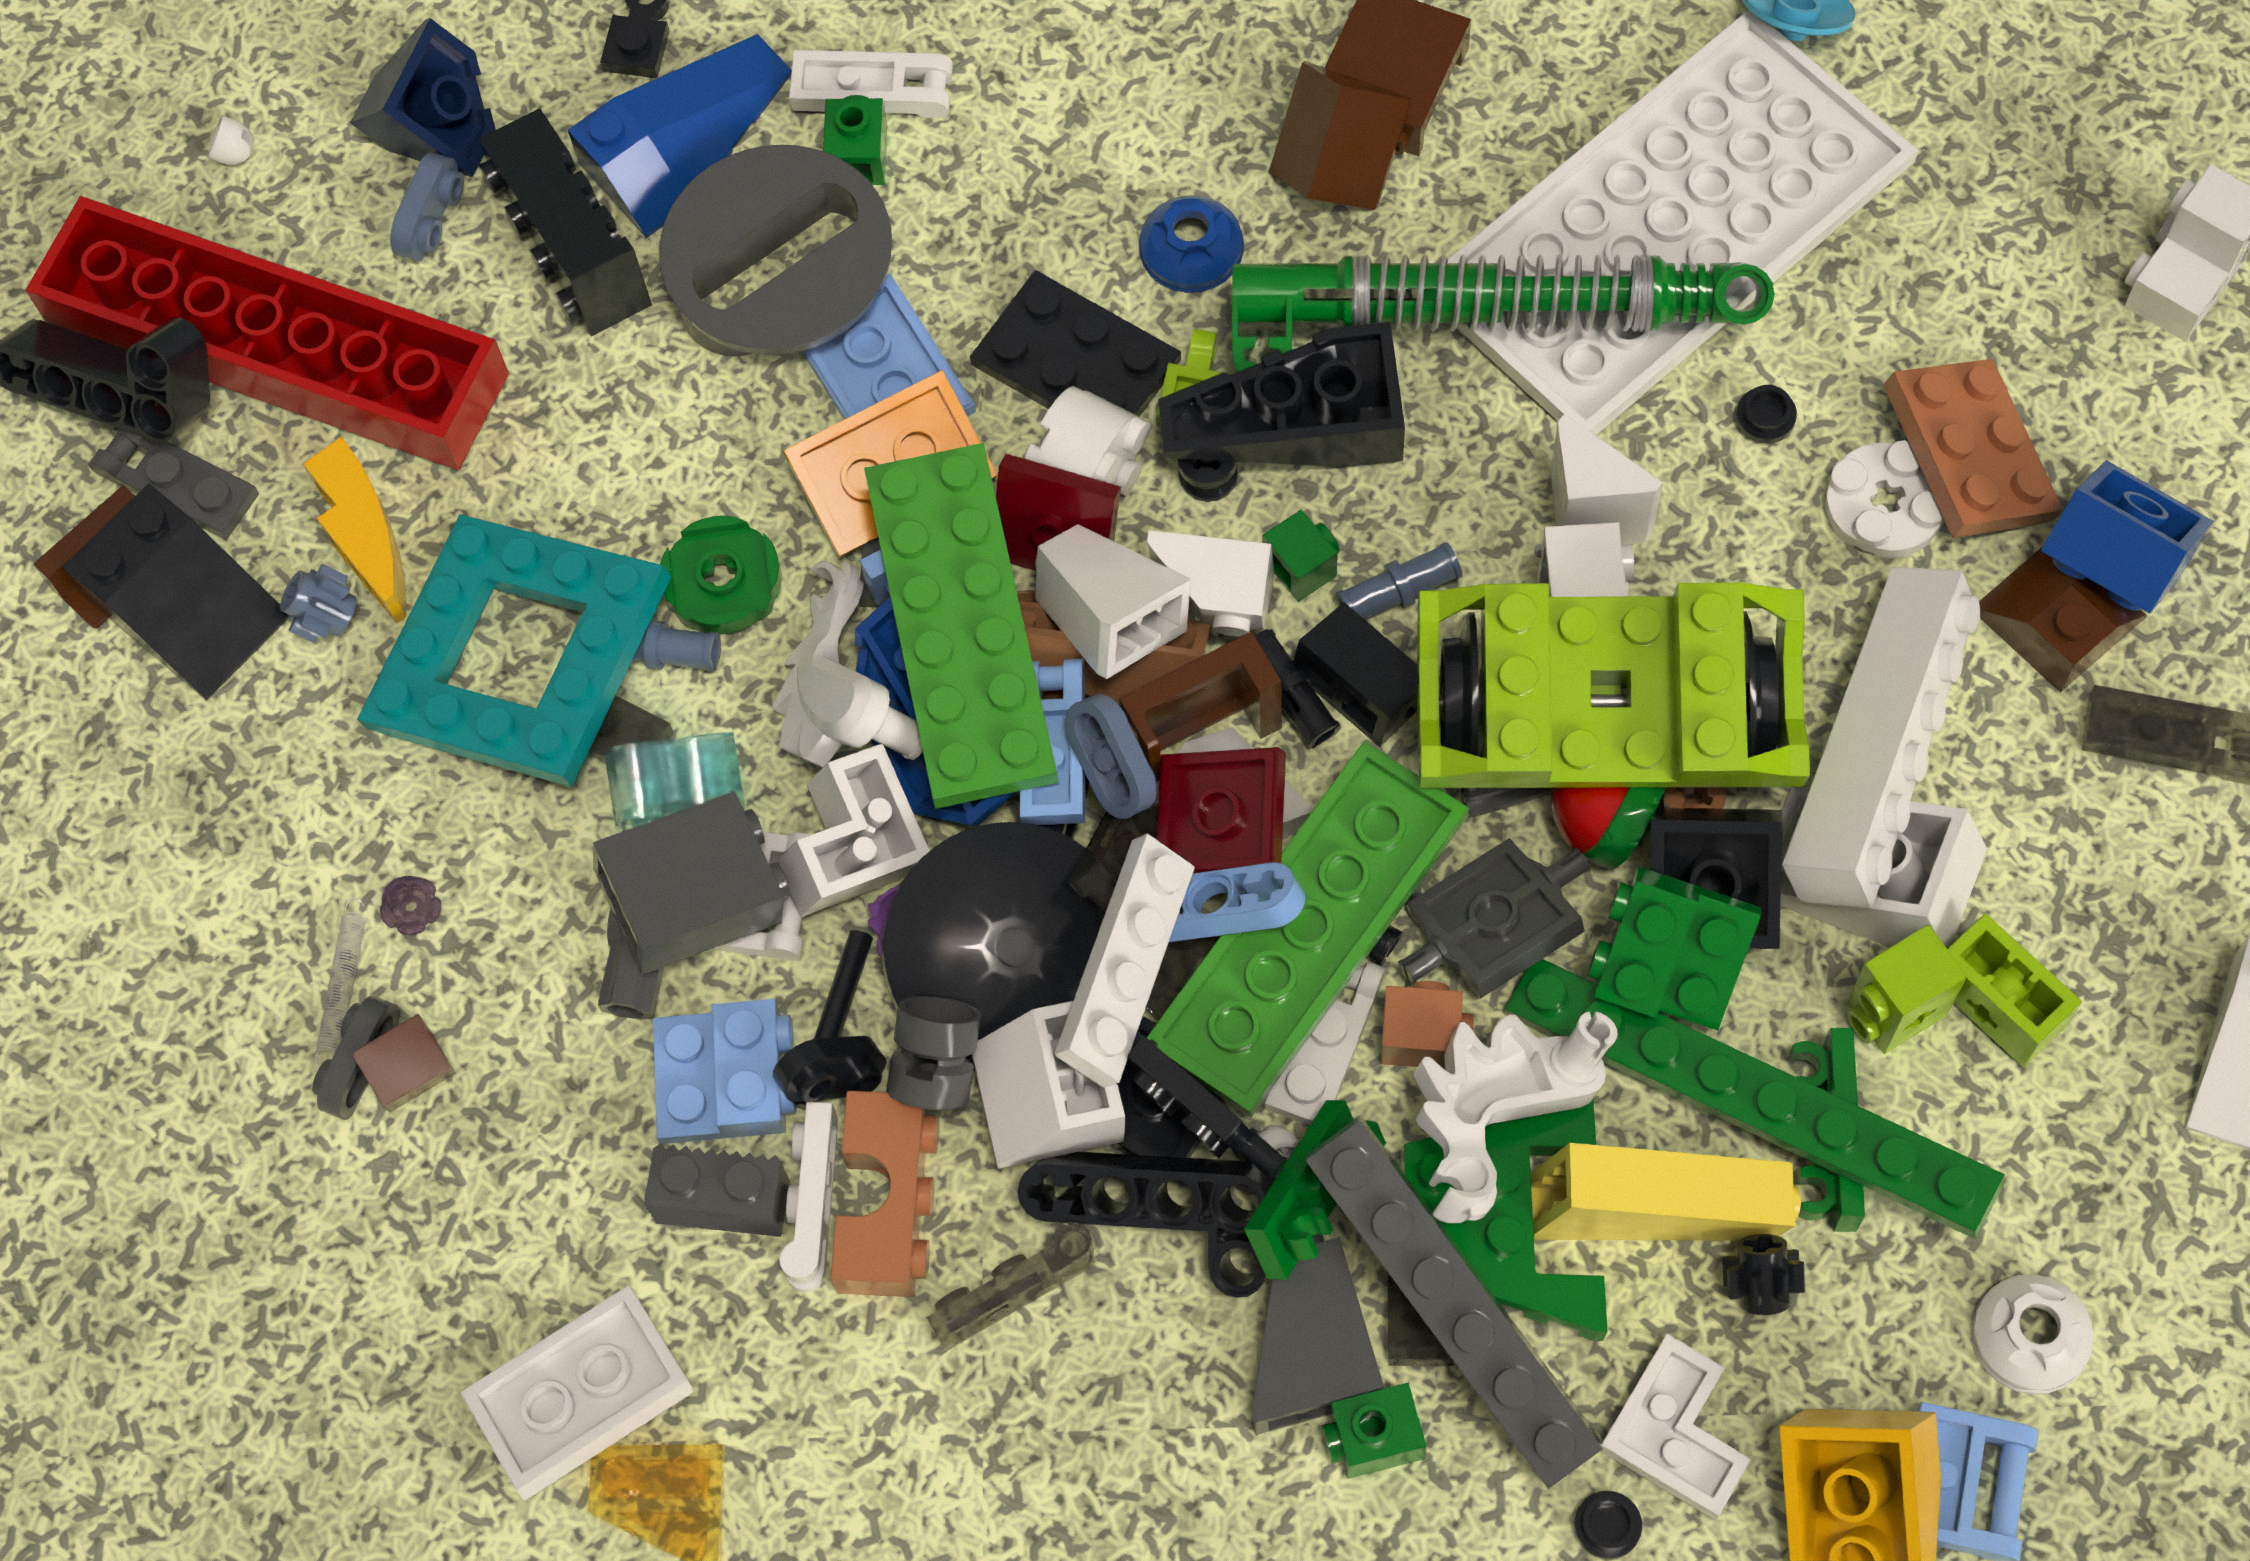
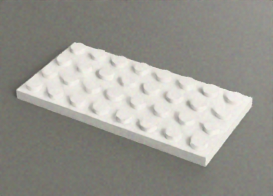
M1747 10L1447 260L1448 263H1459L1460 257L1464 255L1467 263H1478L1479 257L1483 254L1486 258V263H1498V257L1502 254L1505 257L1506 276H1516L1517 259L1521 254L1524 257L1525 276H1535L1537 257L1541 255L1544 262V276H1555L1556 257L1560 254L1563 259V276H1574L1575 258L1579 254L1582 257V276H1594L1595 256L1599 255L1601 257V275L1613 276L1614 257L1617 254L1620 256L1621 275H1629L1632 259L1636 254L1639 257L1642 254L1645 257L1649 254L1650 256H1660L1666 263H1674L1676 271L1680 270L1681 263H1689L1691 271L1695 270L1696 263H1704L1706 271L1710 270L1711 263L1741 262L1751 264L1766 272L1771 281L1775 283L1913 165L1918 149L1778 30ZM1747 276L1735 278L1726 289V300L1729 306L1735 310L1744 309L1754 301L1756 296L1755 284ZM1502 311L1501 323H1497L1492 332L1487 329L1486 323H1477V327L1472 332L1468 329L1467 323H1458L1457 329L1557 421L1566 413L1597 435L1727 323H1710L1709 316H1705L1703 323H1695L1694 316L1689 317L1688 323H1680L1679 316H1675L1673 323H1665L1658 331L1649 330L1646 332L1643 330L1640 332L1637 330L1634 332L1630 327L1625 332L1620 326L1618 312L1615 311L1612 327L1605 332L1600 324L1599 313L1596 311L1593 326L1586 332L1581 325L1579 311H1576L1574 325L1567 332L1562 325L1560 311H1557L1554 327L1548 332L1543 326L1541 311H1538L1535 326L1528 332L1524 326L1522 311H1518L1515 328L1509 332L1505 326ZM1509 311V317L1511 321L1512 311ZM1528 311L1529 322L1532 311ZM1547 311L1548 321L1550 320L1551 311ZM1566 311L1567 321H1569L1570 311ZM1585 311L1587 322L1590 311ZM1604 311L1607 324L1609 311ZM1623 311L1625 323L1627 322L1629 311Z

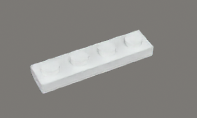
M1148 833L1133 839L1130 844L1054 1053L1056 1057L1103 1088L1120 1082L1128 1059L1127 1055L1132 1048L1195 868Z

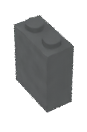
M735 791L593 842V870L641 975L782 922L784 898L790 895L786 877L777 861L768 863L760 846L765 843L759 819L752 809L743 810Z

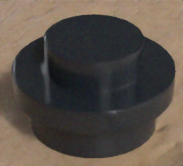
M1761 385L1748 391L1740 399L1736 410V422L1741 432L1749 439L1765 444L1775 443L1786 438L1792 432L1797 418V410L1793 400L1786 391L1774 385Z
M1600 1491L1590 1495L1581 1503L1575 1516L1574 1529L1580 1545L1589 1554L1600 1559L1614 1560L1624 1557L1635 1548L1642 1533V1518L1636 1505L1625 1495L1614 1491Z

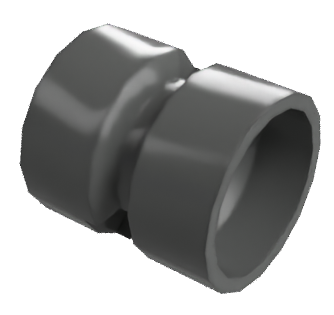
M916 996L901 1000L897 1010L894 1040L902 1049L893 1052L891 1056L886 1089L889 1096L901 1103L925 1109L949 1110L967 1105L970 1097L974 1065L966 1056L975 1053L977 1048L982 1015L979 1010L961 1001L936 996Z

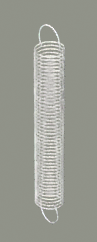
M352 898V899H350V900L347 902V904H346L345 913L356 914V915L362 916L361 914H358V913H353V912H347V911H346L347 905H348V903H349L351 900L355 899V900H358V901H360V902L362 903V901L359 900L358 898ZM343 915L341 917L342 922H340L339 928L341 932L350 931L361 935L352 930H345V928H350L361 932L362 935L359 937L352 933H340L339 931L329 983L335 981L349 984L352 988L340 983L328 984V989L337 987L345 989L350 993L339 989H329L330 991H342L349 994L350 997L343 993L329 992L327 990L326 998L328 1000L335 999L348 1004L347 1006L341 1002L327 1001L325 999L327 1006H339L347 1011L349 1009L358 965L359 950L361 949V941L366 923L364 916H362L364 919L353 915ZM344 916H351V917L359 918L360 920L353 919V918H343V917H344ZM346 919H351V920L359 921V922L363 923V925H361V924H359V923H357V922L347 921ZM346 922H351V923L358 924V925L362 926L363 929H362L361 927H359V926H356V925L346 924ZM345 925L358 927L362 929V931L352 927H345ZM344 934H350V935L357 936L358 938L361 939V941H360L359 939L355 938V937L344 936ZM343 937H349V938L356 939V940H358L360 943H358L357 941L351 940V939H345V938H343ZM343 940H349V941L356 942L357 944L360 945V947H359L358 945L354 944V943L345 942V941H343ZM342 943H349V944L355 945V946H357L359 949H357L356 947L350 946V945L342 944ZM342 946H348V947L355 948V949L358 950V952L355 951V950H353V949H350V948H344V947H342ZM341 949H348V950L354 951V952H356V953L358 954V956H357V958H356V957H354V956H352V955L341 953V952H347V953H351V954L356 955L355 953H352V952H349V951H344V950H341ZM340 955L351 956V957L355 958L356 960H354V959H352V958H349V957L340 956ZM339 957L353 960L356 962V964L348 960L339 959ZM338 960L350 962L354 964L356 967L348 963L339 962ZM338 963L352 966L355 970L347 966L338 965ZM337 966L349 968V969L353 970L354 973H353L352 971H350V970H347V969L338 968ZM337 969L351 972L354 976L346 972L337 971ZM336 972L348 974L352 976L353 979L346 975L336 974ZM336 975L350 978L353 982L345 978L336 977ZM335 978L347 980L351 982L352 985L345 981L335 980ZM334 984L346 986L350 988L351 991L344 987L334 986ZM332 993L341 994V995H344V996L348 997L349 1000H348L347 998H345V997H342V996H338V995H328V994H332ZM328 996H329V997H332V996L341 997V998H344V999L348 1000L349 1003L346 1002V1001H344V1000L337 999V998H328ZM327 1002H328V1003H331V1002L339 1003V1004H342V1005L347 1006L348 1009L345 1008V1007H343V1006L336 1005V1004H327ZM324 1005L325 1008H324L323 1013H324L325 1015L332 1014V1015H337V1016L343 1017L342 1015L335 1014V1013H325V1011H326V1012L333 1011V1012H338V1013H341V1014H343V1015H346V1014H344V1013H342V1012L335 1011V1010H325L326 1008H327V1009L334 1008V1009H338V1010H341V1011L346 1012V1011L343 1010V1009L336 1008V1007H326V1005ZM322 1014V1015H323L322 1019H323L324 1021L331 1020V1021H336V1022H339V1023L342 1024V1022H340V1021L333 1020V1019H324V1017H325V1018H328V1017L337 1018V1019H340V1020H342V1021H343V1019L338 1018V1017H334V1016H324V1014ZM321 1020L322 1023H321V1026H320L321 1029H320V1032H319V1034H320L321 1036L328 1035V1036H333V1037H336V1038L342 1040L341 1038H339V1037H337V1036H334V1035L321 1034V1032H322V1033L329 1032V1033H334V1034H337V1035L341 1036L340 1034L335 1033V1032H331V1031H321V1030H322V1029H323V1030L329 1029V1030H334V1031H337V1032H340V1033H341V1031H339V1030L332 1029V1028H322V1026H323V1027H326V1026L335 1027V1028H338V1029L341 1030V1028H339V1027L332 1026V1025H323V1023H324V1024L331 1023V1024H335V1025H338V1026H342V1025L337 1024V1023H333V1022H323V1020ZM318 1035V1037H319L318 1040H319L320 1042L326 1041V1042H332V1043H335V1044L339 1045L338 1043L333 1042V1041L320 1040V1038H321V1039L327 1038V1039H332V1040H335V1041L340 1042V1041L337 1040V1039L330 1038V1037H320V1035ZM317 1041L318 1044H317V1047H316L317 1050H315V1052L317 1053L316 1058H315V1063H316V1066H317L318 1069H319V1067H318V1065H317V1056H318V1054H321L320 1052H321L322 1050H324V1051H330V1052L335 1053L334 1051L327 1050V1049H318V1047H319V1048L325 1047V1048H330V1049L337 1050V1049L332 1048V1047H328V1046H318V1045H319V1044H320V1045L325 1044V1045H331V1046H334V1047H337V1048H338V1046L332 1045V1044H328V1043H319V1041Z

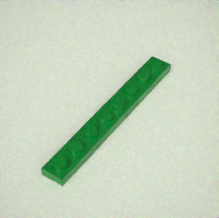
M1541 959L1526 970L1505 1008L1507 1015H1516L1525 1025L1549 1037L1570 1036L1581 1015L1585 1012H1590L1591 1018H1593L1595 1012H1600L1614 1022L1618 1034L1615 1043L1608 1048L1602 1057L1605 1064L1971 1238H1977L2005 1184V1174L1660 1013H1657L1656 1018L1595 998V983L1544 959Z

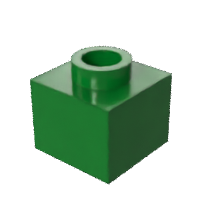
M1302 509L1262 535V543L1271 544L1275 575L1297 602H1300L1337 577V560L1340 549L1335 537L1323 523L1319 522L1314 525Z

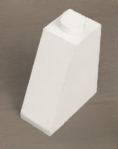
M1079 524L1038 546L1035 562V599L1098 675L1108 679L1187 632L1190 578Z

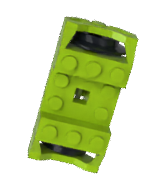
M1743 582L1678 583L1673 596L1549 597V583L1479 584L1439 591H1419L1417 620V673L1419 676V684H1417V721H1419L1418 764L1420 788H1466L1467 792H1474L1476 788L1736 787L1737 791H1748L1749 787H1803L1810 777L1809 742L1804 720L1802 661L1805 625L1804 589H1781ZM1743 608H1763L1777 617L1775 645L1772 638L1754 635L1748 613L1743 611ZM1461 610H1481L1482 665L1480 674H1478V642L1475 612H1468L1460 638L1442 640L1439 695V623ZM1621 688H1627V694H1621ZM1439 710H1440V729H1439ZM1479 710H1481L1480 737H1483V757L1478 756Z

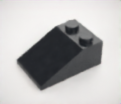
M150 483L63 566V569L79 593L206 701L288 620V614L281 611L280 604L195 521Z

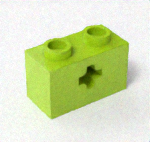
M1986 913L1948 948V951L1967 975L1954 1004L2023 1068L2069 1025L2083 1002Z
M1928 924L1864 963L1847 1002L1851 1008L1847 1012L1848 1020L1862 1041L1867 1044L1875 1041L1883 1054H1886L1946 1017L1967 975Z

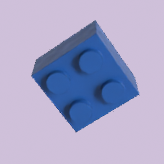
M2106 460L2076 489L2041 551L2054 558L2053 564L2063 573L2077 579H2085L2087 577L2108 589L2107 595L2120 606L2133 611L2142 609L2150 614L2178 582L2214 521Z

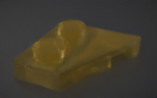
M723 1444L610 1446L591 1458L588 1512L593 1517L619 1530L621 1529L682 1561H721L726 1448Z

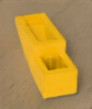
M341 436L303 463L315 488L332 507L316 519L331 545L394 622L398 624L406 618V586L400 550L390 520L363 466Z

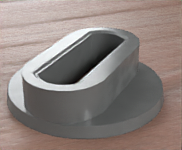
M797 145L761 146L747 149L719 160L697 175L683 189L670 208L663 225L659 245L660 268L665 286L680 310L687 332L703 348L725 356L790 354L817 347L836 338L857 323L873 305L882 290L890 265L892 248L891 225L885 205L876 189L861 172L849 163L827 152ZM829 213L847 216L855 222L729 309L714 308L702 301L705 297Z

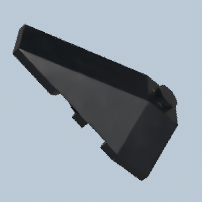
M1391 322L1330 328L1313 335L1312 342L1283 354L1280 349L1262 356L1261 363L1232 375L1225 372L1158 399L1164 458L1333 467L1403 461L1405 423Z

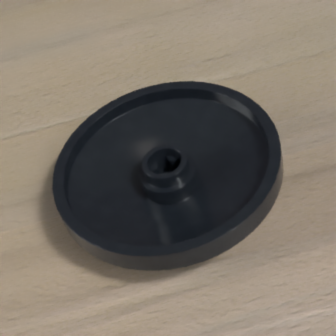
M1018 822L991 823L967 829L949 837L925 854L907 873L899 885L886 915L882 939V962L886 984L896 1009L898 1010L901 1000L916 996H936L967 1003L977 1008L982 1014L978 1040L1032 1009L1074 1001L1116 886L1115 878L1105 865L1087 848L1074 839L1043 826ZM972 1054L966 1056V1058L969 1059L971 1063L974 1065Z

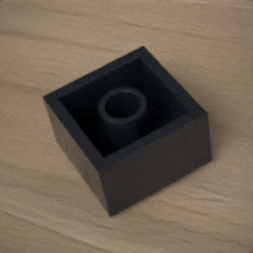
M1657 807L1651 819V870L1761 907V917L1749 948L1780 949L1782 810Z

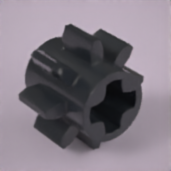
M1772 1234L1746 1236L1737 1243L1738 1256L1722 1257L1723 1287L1728 1288V1298L1730 1300L1740 1299L1741 1308L1748 1313L1756 1315L1781 1313L1790 1306V1293H1805L1806 1291L1804 1262L1799 1261V1250H1788L1787 1241L1780 1236Z

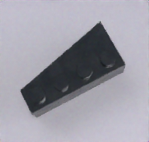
M540 108L479 138L487 161L479 164L481 173L494 195L504 191L511 204L505 206L504 210L519 238L530 234L535 242L536 247L530 249L529 252L543 279L547 281L555 277L560 284L562 290L556 292L555 296L570 324L581 320L592 337L652 306L634 248L626 236L621 238L616 229L617 225L605 205L600 206L592 186L582 170L573 174L577 169L570 152Z

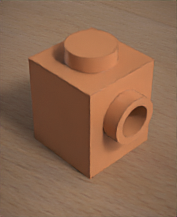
M1419 981L1412 984L1411 987L1386 986L1381 1064L1418 1067L1424 1057H1431L1445 1069L1444 1055L1451 1035L1458 1024L1465 1022L1472 1030L1474 1026V1013H1462L1463 991L1450 990L1448 985L1436 981Z

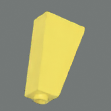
M1569 1143L1531 1172L1534 1240L1739 1241L1746 1236L1754 1234L1780 1236L1796 1226L1795 1221L1799 1216L1801 1207L1799 1188L1796 1184H1793L1792 1162Z

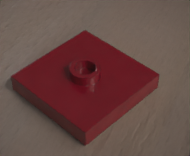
M1006 453L998 468L996 501L1010 563L1036 571L1035 562L1038 546L1077 524L1114 541L1121 486Z
M1279 747L1161 754L1157 840L1195 867L1193 874L1264 863H1281L1286 753Z

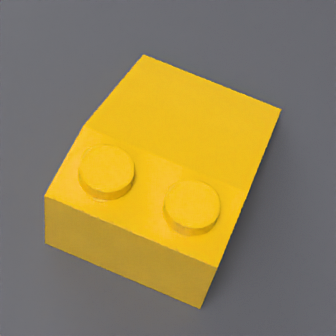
M1806 1408L1779 1425L1790 1561H1936L1941 1489L1936 1412Z

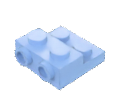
M775 999L712 1004V1013L653 1018L656 1129L659 1143L668 1144L786 1133L785 1114L796 1113L797 1105L789 1101L773 1079V1070L777 1062L783 1057V1053H787L794 1048V1036L791 1016L781 1015Z

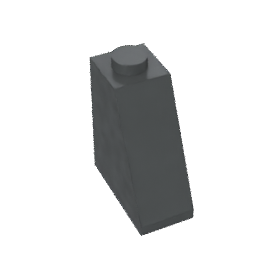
M1314 1235L1313 1240L1319 1251L1317 1257L1310 1260H1299L1287 1280L1272 1279L1251 1408L1252 1425L1255 1435L1331 1415V1402L1384 1389L1340 1237L1324 1241L1323 1235Z

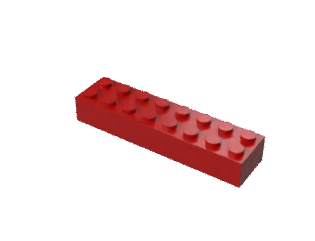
M79 196L25 290L45 322L125 349H129L132 344L166 320L173 317L184 318L191 322L205 339L210 383L458 471L509 375L497 342L493 338L83 196Z

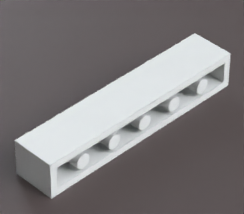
M1892 567L1782 863L1800 902L1872 909L1880 885H1885L1889 880L1892 870L1891 853L1898 833H1903L1908 826L1910 799L1916 782H1921L1926 775L1928 767L1927 751L1934 731H1939L1944 724L1946 714L1945 700L1951 683L1956 682L1961 675L1963 667L1962 651L1968 634L1974 633L1979 624V601L1976 596H1972L1962 570Z

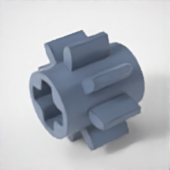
M321 564L318 571L311 569L309 574L302 570L296 572L289 581L280 603L281 611L287 613V619L292 621L289 631L314 643L319 636L326 638L328 633L339 636L349 624L357 602L356 596L350 594V588L345 586L348 576L324 564Z

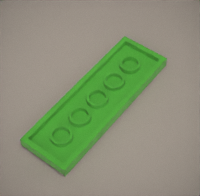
M984 443L865 467L864 471L935 809L1059 783Z
M1363 741L1282 852L1281 864L1286 865L1291 870L1305 892V904L1299 915L1290 923L1278 928L1221 935L1147 1036V1039H1153L1157 1042L1158 1048L1199 1084L1251 1118L1468 817L1469 807L1439 788H1420L1419 776Z

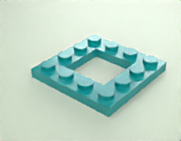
M459 514L357 720L365 728L390 737L572 787L670 582L671 576L666 568L660 564ZM494 589L583 612L537 708L447 685Z

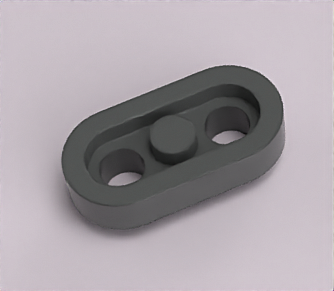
M371 995L361 1004L355 1003L349 1008L341 1026L342 1040L332 1060L327 1059L321 1064L313 1081L312 1091L314 1095H317V1106L320 1111L343 1120H347L353 1115L369 1084L355 1061L353 1054L357 1049L398 1026L399 1007L396 1004Z

